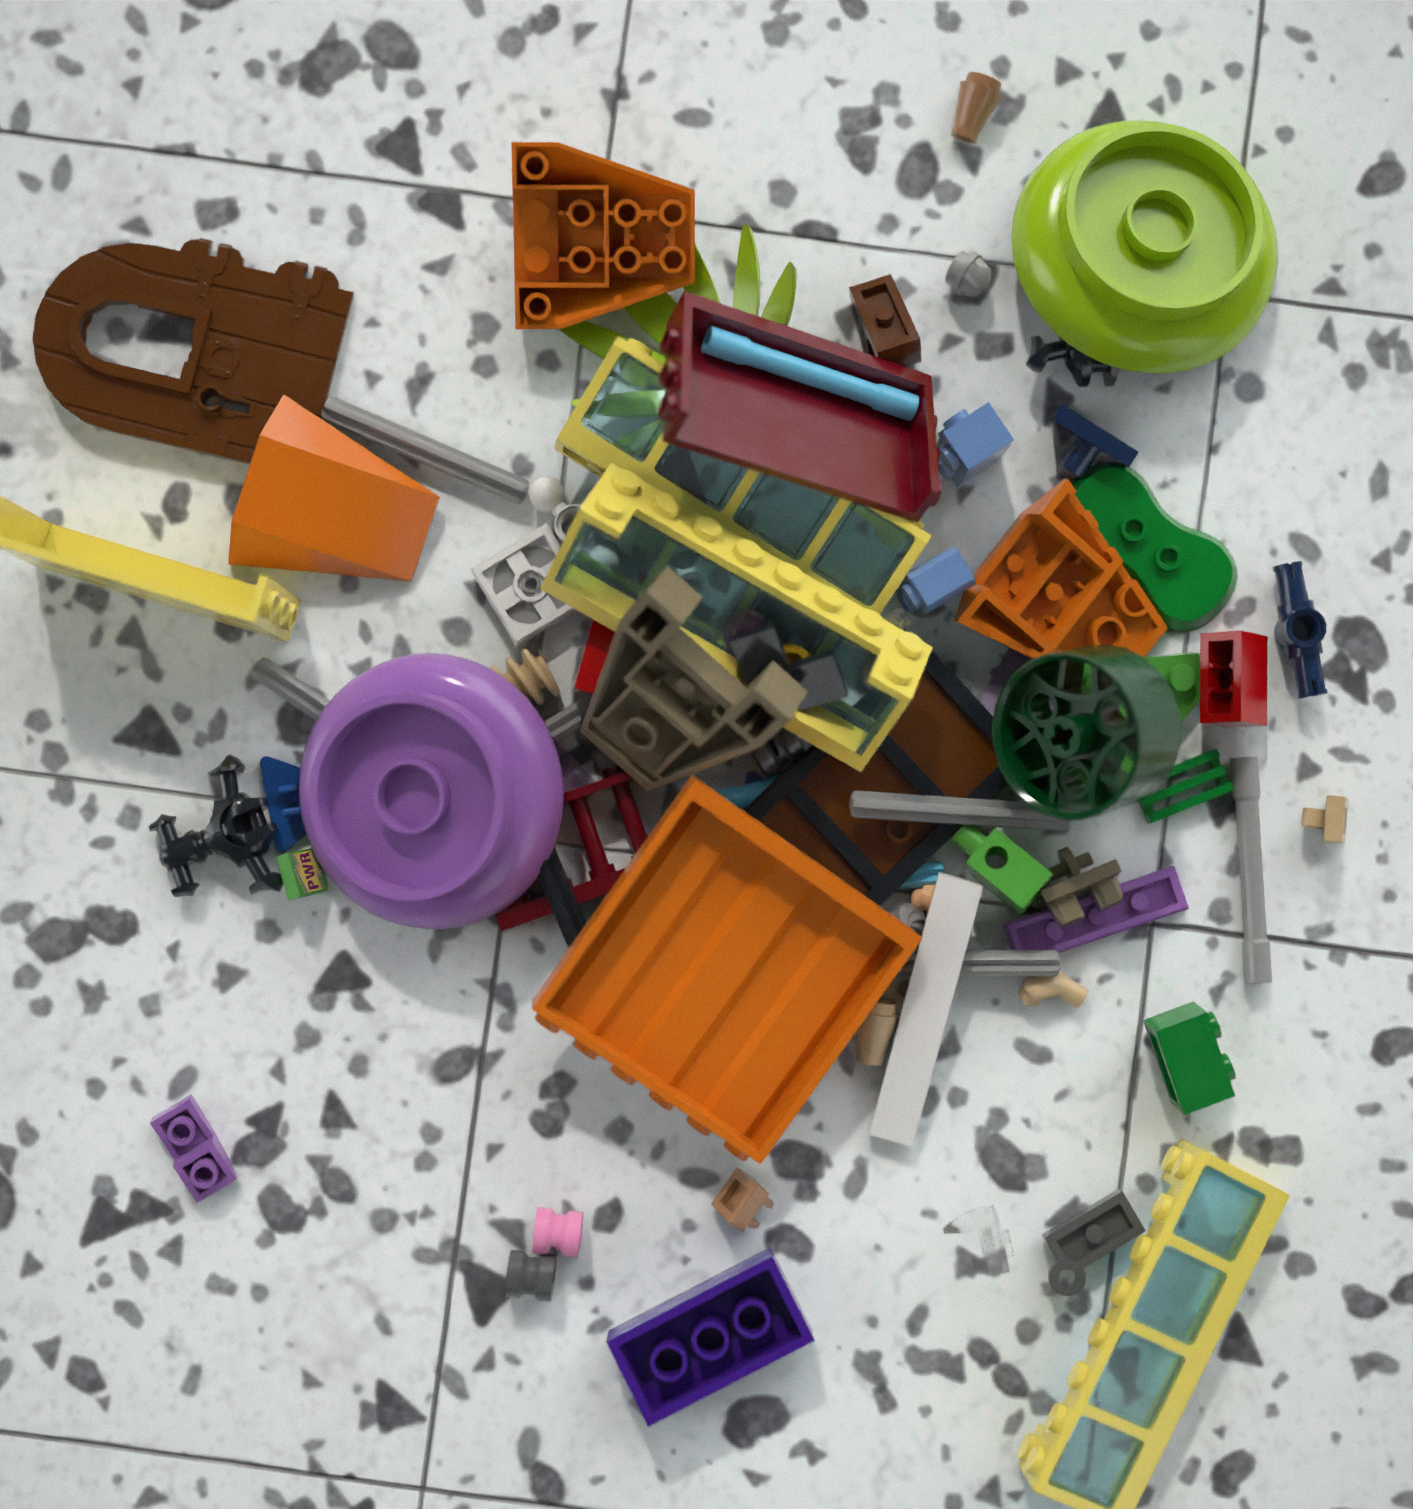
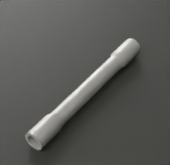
M1258 757L1230 758L1232 786L1234 788L1232 794L1236 805L1244 933L1242 942L1244 983L1272 982V970L1265 913L1259 818L1260 781Z

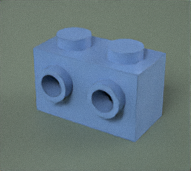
M989 402L971 414H968L966 409H963L943 423L944 429L938 433L940 438L936 444L940 449L938 472L946 481L952 479L955 485L959 487L1003 457L1014 441V438Z

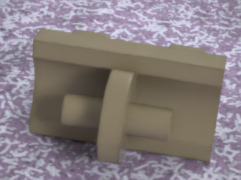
M1064 847L1057 851L1060 864L1050 867L1048 870L1053 873L1051 881L1064 876L1067 877V880L1041 890V896L1036 898L1041 910L1049 908L1051 915L1058 925L1064 928L1078 922L1085 916L1076 898L1080 894L1090 891L1099 911L1120 904L1123 901V895L1117 877L1122 870L1117 860L1114 859L1081 873L1080 869L1093 864L1090 853L1086 852L1074 857L1070 849Z

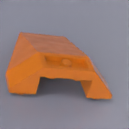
M511 142L515 329H562L695 283L694 189L558 142Z

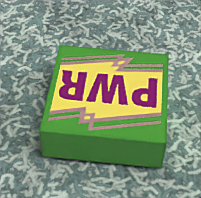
M312 848L289 852L276 857L288 900L315 895L329 890L324 871L315 857Z

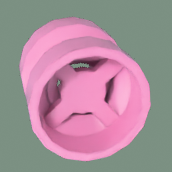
M538 1207L534 1226L532 1253L547 1255L553 1246L564 1257L578 1258L584 1213L570 1210L566 1214H556L552 1208Z

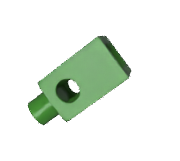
M963 825L951 839L953 844L969 856L966 861V870L1020 917L1040 895V891L1050 884L1053 873L997 828L987 837L977 827ZM991 855H999L1006 861V864L1001 868L995 869L988 865L986 860Z

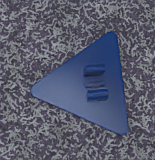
M264 756L260 760L266 798L270 804L268 807L270 822L276 823L278 827V833L274 838L275 850L279 853H285L306 835L299 806L298 785L300 767Z

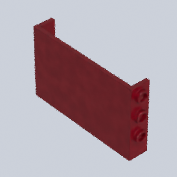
M684 291L666 323V330L660 346V352L665 354V363L659 377V385L664 387V396L658 410V420L663 421L662 442L915 522H919L929 507H934L937 504L943 485L942 481L939 480L938 473L940 449L936 445L938 418L937 415H934L932 375ZM713 326L746 337L753 343L875 384H885L918 395L919 406L911 421H906L876 411L868 405L748 365H738L702 353L701 347L707 329Z

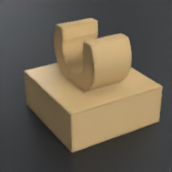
M1327 795L1326 810L1303 808L1301 826L1324 829L1323 841L1325 843L1345 845L1348 799L1342 796Z

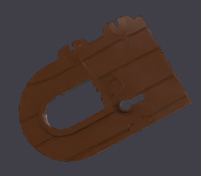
M200 238L191 239L184 243L180 251L138 243L105 246L97 251L81 256L61 271L45 291L35 316L32 338L35 361L45 386L66 410L83 422L109 432L250 464L259 435L283 394L321 418L323 406L328 399L354 298L353 292L339 289L338 279L327 268L315 265L312 279L305 278L308 272L307 263L300 261L285 262L278 267L274 274L245 267L242 255L232 245L220 243L217 248L216 257L211 256L213 241ZM135 304L142 309L195 321L191 336H194L192 350L189 353L187 362L183 364L180 379L107 362L90 354L85 345L86 329L93 319V314L109 305ZM212 397H220L228 404L233 402L250 406L249 414L224 409L221 405L207 407L206 403Z

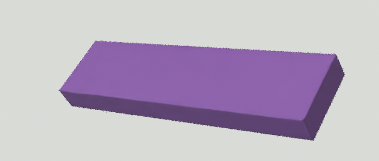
M1169 866L1119 883L1123 901L1103 911H1099L1091 893L1077 898L1085 916L1078 922L1064 928L1058 925L1051 915L1049 908L1003 923L1002 925L1011 950H1055L1061 953L1189 909L1175 867Z

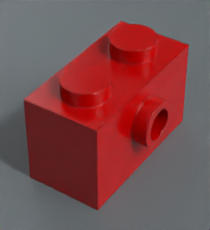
M1243 630L1200 633V724L1225 728L1267 726L1268 636Z

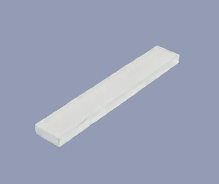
M938 872L921 936L923 939L919 943L869 1130V1135L913 1147L983 889L982 883Z

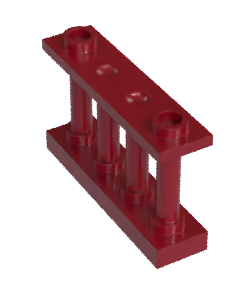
M619 765L601 771L602 780L563 793V805L569 803L592 869L588 872L590 881L573 886L572 880L569 878L579 904L608 894L625 870L624 868L616 871L614 863L609 864L586 797L612 789L634 855L647 838L628 783L634 781V779ZM523 893L511 905L506 907L505 911L499 912L495 916L500 930L504 931L552 914L553 911L546 896L531 901L529 894Z

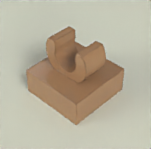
M736 1167L711 1205L732 1226L743 1232L747 1226L754 1229L760 1226L754 1215L762 1204L771 1209L774 1203L768 1197L769 1193L749 1174Z

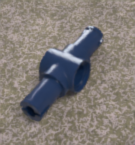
M1302 561L1292 562L1290 565L1289 563L1280 564L1273 567L1281 606L1277 607L1279 620L1274 628V637L1277 644L1285 650L1287 660H1292L1298 699L1328 693L1325 688L1320 654L1323 653L1321 641L1326 634V622L1320 612L1315 610L1313 600L1308 598ZM1295 619L1303 621L1307 626L1308 636L1305 641L1297 639L1292 632V623Z

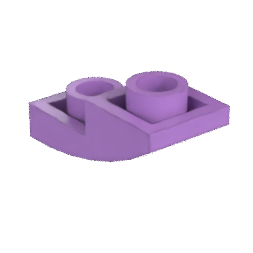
M192 1094L152 1117L151 1126L174 1158L173 1168L197 1203L237 1179V1174L221 1142Z

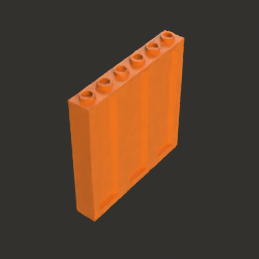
M691 775L532 999V1010L537 1013L534 1017L535 1020L547 1030L557 1034L561 1029L575 1039L573 1045L584 1055L594 1060L599 1055L613 1064L611 1071L621 1080L630 1085H634L638 1081L651 1091L648 1095L658 1105L669 1111L675 1106L687 1114L686 1121L695 1130L705 1136H709L713 1132L724 1139L726 1142L723 1146L735 1157L742 1161H746L750 1157L759 1164H762L923 938L911 927L697 777Z

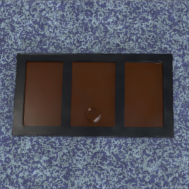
M931 650L912 700L862 772L811 745L760 793L744 811L881 906L963 825L854 818L850 815L849 809L851 793L854 791L991 799L1008 783L999 768L993 748V716ZM873 686L853 707L870 717H876L889 695Z

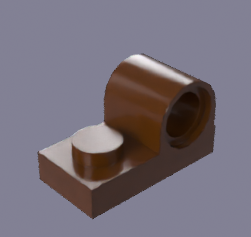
M889 274L849 287L851 302L865 332L868 354L905 367L920 363V337L892 275Z

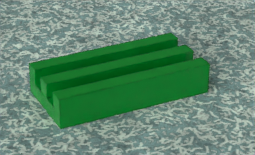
M1217 748L1175 764L1168 777L1206 762L1209 763L1211 770L1154 792L1139 802L1147 824L1234 790L1232 783L1228 782L1225 775L1227 774L1225 766L1220 763L1218 758L1220 754ZM1214 778L1216 779L1218 786L1156 811L1152 808L1151 804Z

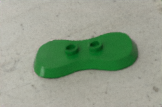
M1103 462L1091 466L1083 479L1079 476L1075 478L1071 484L1077 491L1075 493L1076 497L1084 509L1091 512L1099 524L1097 528L1109 546L1116 549L1123 560V567L1130 577L1141 586L1169 629L1182 632L1194 631L1209 623L1219 614L1231 598L1238 579L1234 558L1222 542L1207 533L1189 528L1174 520L1160 506L1148 483L1138 472L1120 463Z

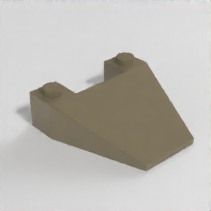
M669 566L662 571L621 618L580 729L582 734L647 791L762 747L790 721L808 693L774 661L745 687L679 627L685 622L703 597Z

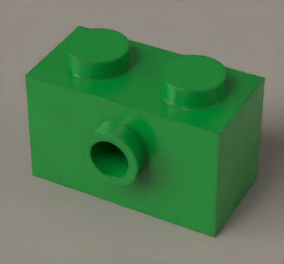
M1193 1001L1143 1020L1170 1101L1183 1115L1235 1096L1231 1080L1236 1079L1235 1071L1227 1054H1221L1216 1039L1221 1038L1222 1033L1218 1021L1211 1011L1207 1013Z

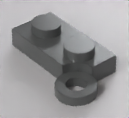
M1118 1189L1042 1234L1043 1239L1056 1259L1048 1271V1280L1050 1286L1057 1293L1063 1296H1072L1079 1293L1083 1289L1086 1280L1083 1268L1146 1232L1122 1190ZM1064 1269H1071L1075 1273V1279L1070 1285H1063L1059 1282V1274Z

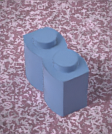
M951 546L908 572L899 585L900 588L895 591V594L908 614L914 611L921 617L973 587L976 581L958 549Z

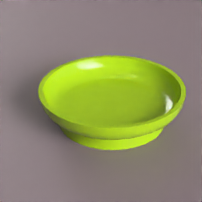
M1135 120L1106 123L1084 130L1061 143L1035 168L1026 181L1014 210L1011 235L1013 260L1020 283L1033 308L1042 320L1070 346L1086 356L1119 369L1152 374L1174 373L1200 367L1220 358L1243 341L1256 326L1266 308L1274 287L1278 267V242L1273 219L1263 195L1244 167L1229 151L1211 138L1185 127L1162 122Z

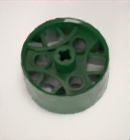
M1110 644L1084 646L1048 653L1034 658L1012 674L1003 686L994 708L992 723L993 748L1003 776L1011 789L1027 805L1043 815L1060 820H1083L1140 802L1159 789L1170 775L1178 757L1181 740L1180 713L1174 694L1166 680L1147 659L1127 648ZM1085 663L1090 665L1092 688L1082 685ZM1049 697L1052 699L1053 702V711L1049 706ZM1120 704L1125 710L1126 717L1119 710ZM1125 755L1134 762L1130 773L1121 769ZM1082 770L1086 774L1087 784L1082 779Z

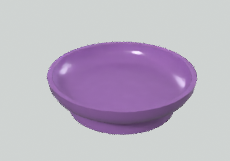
M423 653L397 657L366 670L348 682L327 703L315 721L303 751L299 771L298 790L302 823L308 842L322 869L332 882L358 906L377 917L407 927L423 929L463 927L480 922L502 911L523 895L541 872L540 868L544 860H548L553 851L560 829L564 799L561 766L555 744L541 716L530 701L500 674L484 665L453 655Z

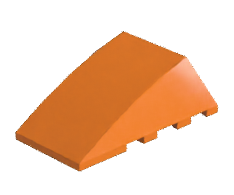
M283 394L259 435L231 521L228 564L412 581L440 496Z
M1064 479L1016 518L973 574L976 584L963 592L954 621L1031 659L1048 653L1106 644L1127 648L1142 657H1146L1168 627L1138 582L1133 580L1122 565V558L1114 547L1109 546L1097 528L1099 524L1091 512L1084 509L1076 497L1075 493L1077 491L1069 479Z

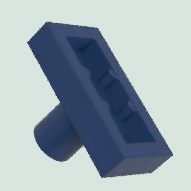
M1064 404L1060 405L1052 418L1053 421L1078 436L1060 465L1082 479L1100 451H1103L1127 467L1131 465L1139 453Z

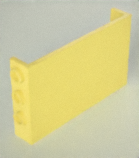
M0 496V550L39 568L289 642L302 600L270 577L260 574L257 584L253 585L51 524L5 497Z

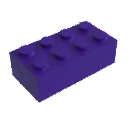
M771 1247L610 1329L606 1343L649 1427L815 1341L812 1328Z

